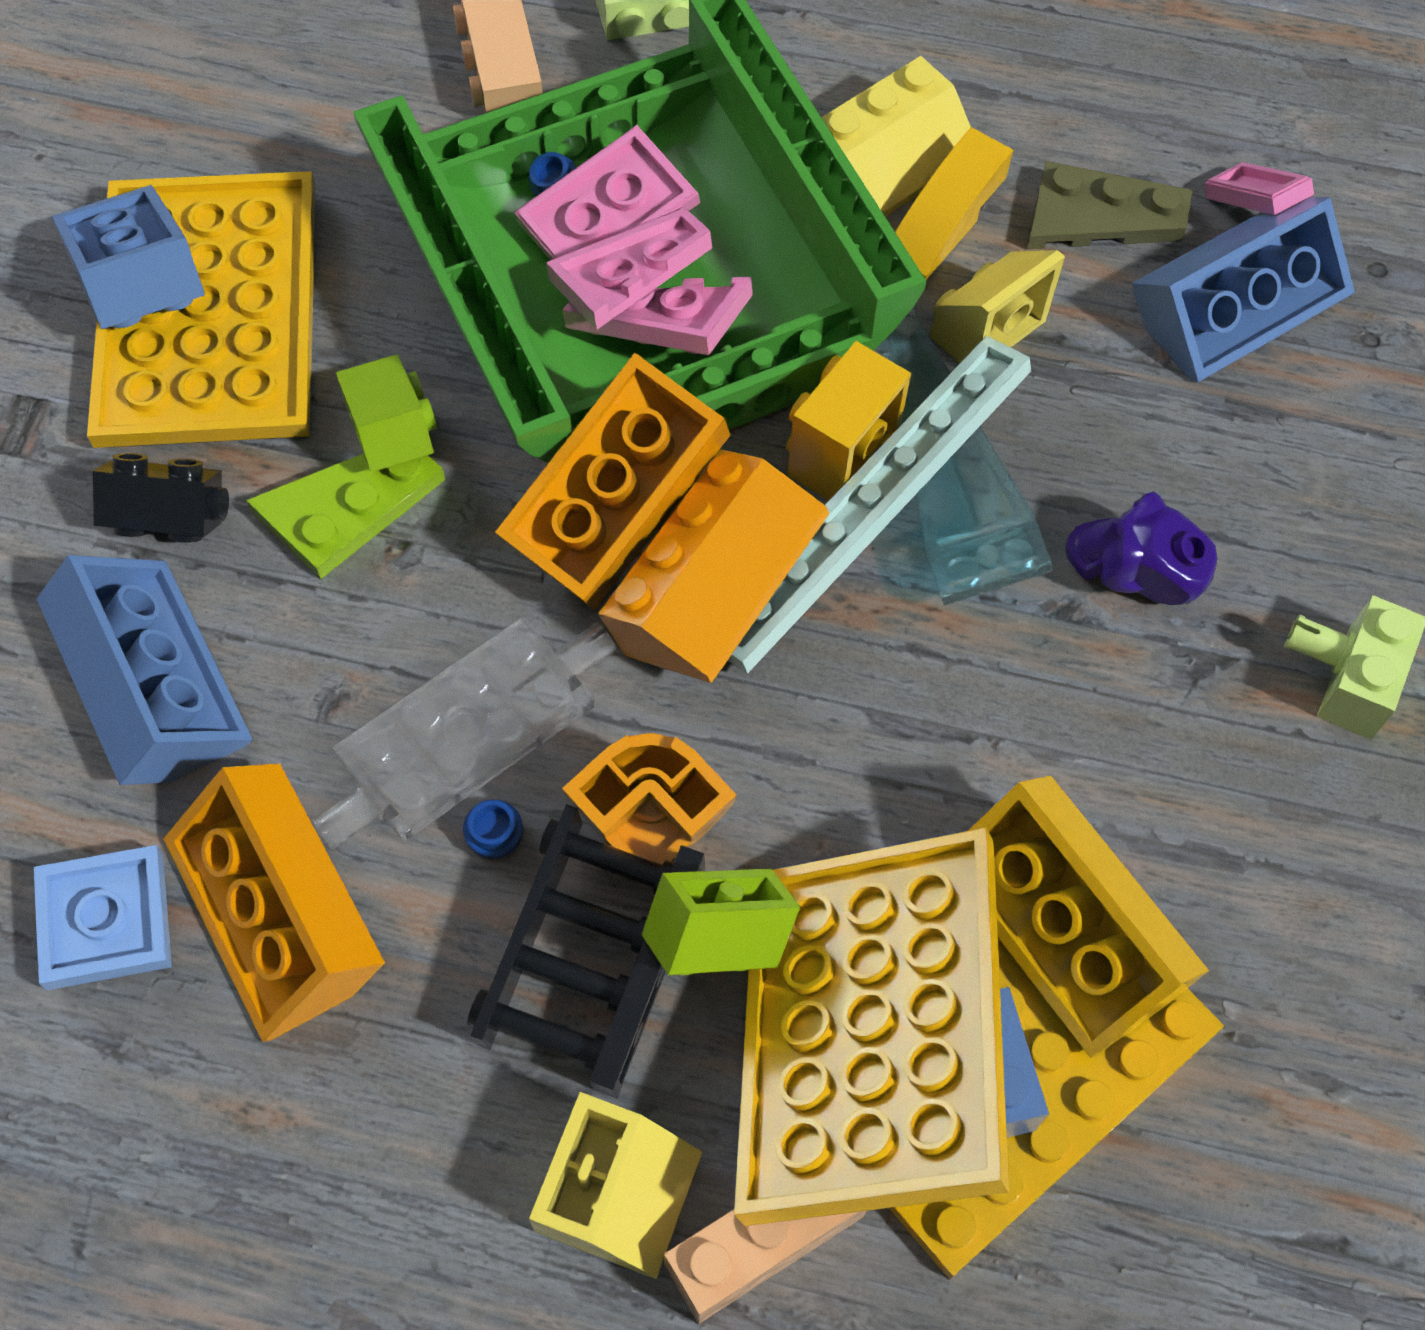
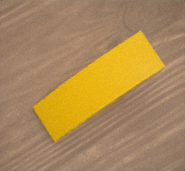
M970 127L943 160L895 231L926 280L975 225L980 208L1007 177L1014 150L973 127Z

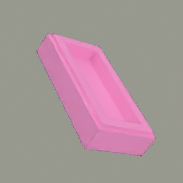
M1241 162L1221 172L1204 183L1207 199L1271 215H1277L1314 195L1312 178L1245 162Z

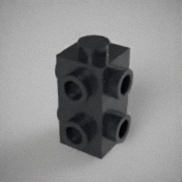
M120 453L113 455L111 461L93 471L94 526L114 528L116 535L139 537L147 535L149 532L168 533L169 539L175 542H198L226 519L229 509V493L227 488L222 487V470L203 468L202 461L195 459H173L168 461V464L148 463V456L143 454Z

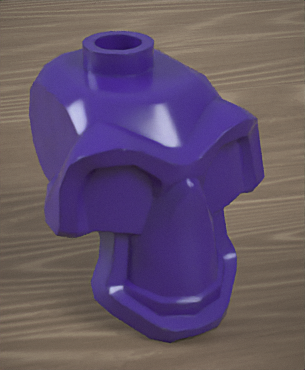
M1154 491L1136 500L1132 508L1123 513L1120 518L1099 519L1076 526L1068 536L1065 546L1067 559L1085 580H1092L1101 574L1102 584L1112 591L1124 593L1138 592L1152 601L1167 605L1189 604L1205 592L1214 579L1218 560L1216 546L1207 534L1181 512L1167 506L1161 496Z

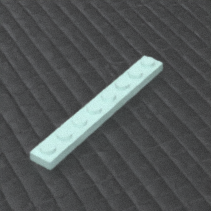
M986 336L825 504L830 514L729 657V662L747 674L1024 380L1031 372L1030 357L989 336Z

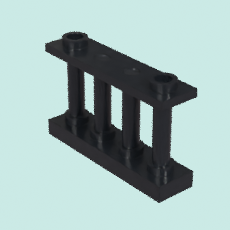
M566 804L560 820L551 819L543 833L539 852L545 855L490 989L489 991L481 989L476 995L468 1015L467 1024L473 1027L470 1035L478 1046L488 1050L491 1049L498 1030L583 1061L585 1062L584 1069L592 1072L589 1082L593 1089L618 1099L666 971L642 936L647 920L646 916H643L638 921L556 891V888L570 857L653 887V894L655 895L662 873L705 871V856L702 852L681 845L675 862L665 859L663 864H659L579 835L583 824L578 808ZM546 913L631 944V951L637 953L638 957L630 977L620 974L618 979L533 948ZM522 971L608 1002V1010L616 1013L607 1036L597 1033L595 1038L510 1007L509 1003Z

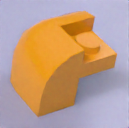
M656 733L624 736L603 750L562 788L574 807L578 808L579 813L607 844L659 864H663L665 859L673 862L681 845L692 847L730 809L737 796L693 748L676 736L673 738Z

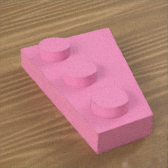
M682 208L546 262L549 280L589 323L598 330L711 250V233L686 208Z
M732 277L731 286L705 287L704 278H684L682 286L654 289L598 330L569 302L562 310L565 327L589 332L593 335H606L636 341L640 344H653L684 350L693 354L710 355L752 297L751 277Z

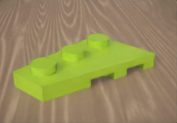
M361 454L246 501L250 511L310 570L322 579L444 482L445 475L443 468L429 455L370 472L365 456Z

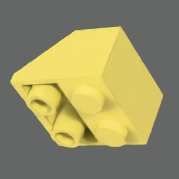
M579 1092L529 1221L535 1233L657 1280L664 1260V1253L668 1250L699 1165L702 1151L641 1114Z

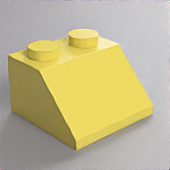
M1058 250L1011 251L994 264L992 262L984 264L974 274L971 281L957 291L955 289L947 291L937 301L933 309L935 315L930 338L959 364L986 336L1009 347L1014 346L1046 322L1065 256Z

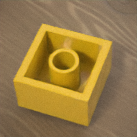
M855 341L842 357L835 355L823 370L820 384L811 394L808 392L802 393L790 411L789 421L792 422V432L786 444V451L789 452L787 475L825 499L830 500L901 426L911 373L858 341Z

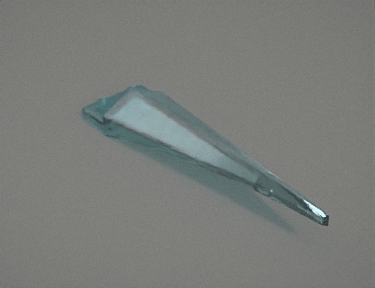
M914 308L911 309L898 327L890 334L894 363L911 373L903 412L904 422L950 375ZM979 426L917 493L925 549L943 605L1052 572L1051 560L1035 516L983 429Z

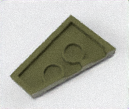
M1046 161L1026 250L1044 249L1046 242L1070 241L1071 247L1090 246L1091 240L1116 238L1122 244L1182 241L1187 228L1193 190Z

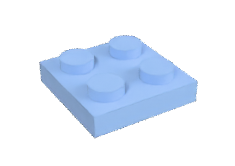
M158 845L34 867L39 984L46 991L172 967L163 852Z

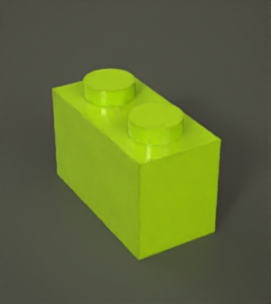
M398 354L336 372L351 423L370 472L434 453L429 432L438 428L429 399L424 397L416 371L406 373Z
M772 869L662 873L642 936L668 975L777 968L800 910V905Z

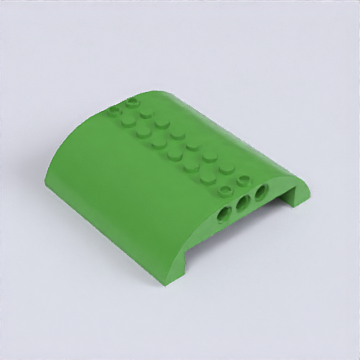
M689 0V44L426 134L422 133L403 95L353 111L355 122L517 444L528 454L546 463L551 461L634 353L638 354L725 418L727 427L730 430L794 404L804 392L811 394L820 384L821 375L828 362L835 355L842 357L855 341L874 351L898 327L925 290L926 279L746 0ZM638 125L699 193L700 204L689 212L710 230L712 249L657 288L682 286L684 278H704L705 287L731 286L732 277H751L752 297L710 355L693 354L684 350L653 344H640L636 341L606 335H593L589 332L565 327L562 310L569 303V300L550 282L546 262L550 261L549 258L520 226L514 214L515 211L535 198L528 181L530 166L538 156L547 152H557L571 159L577 168Z

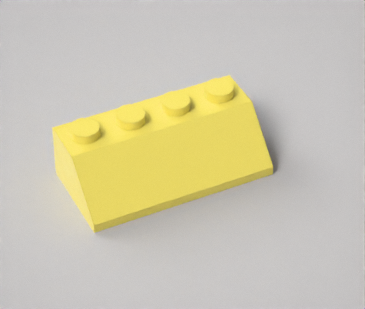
M922 56L909 62L821 117L885 217L920 194L943 160L971 127L954 85Z

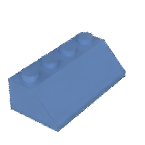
M1309 197L1277 215L1260 212L1132 283L1146 331L1193 382L1202 381L1355 293L1331 197Z
M68 555L36 600L119 785L170 783L248 746L253 739L167 562Z

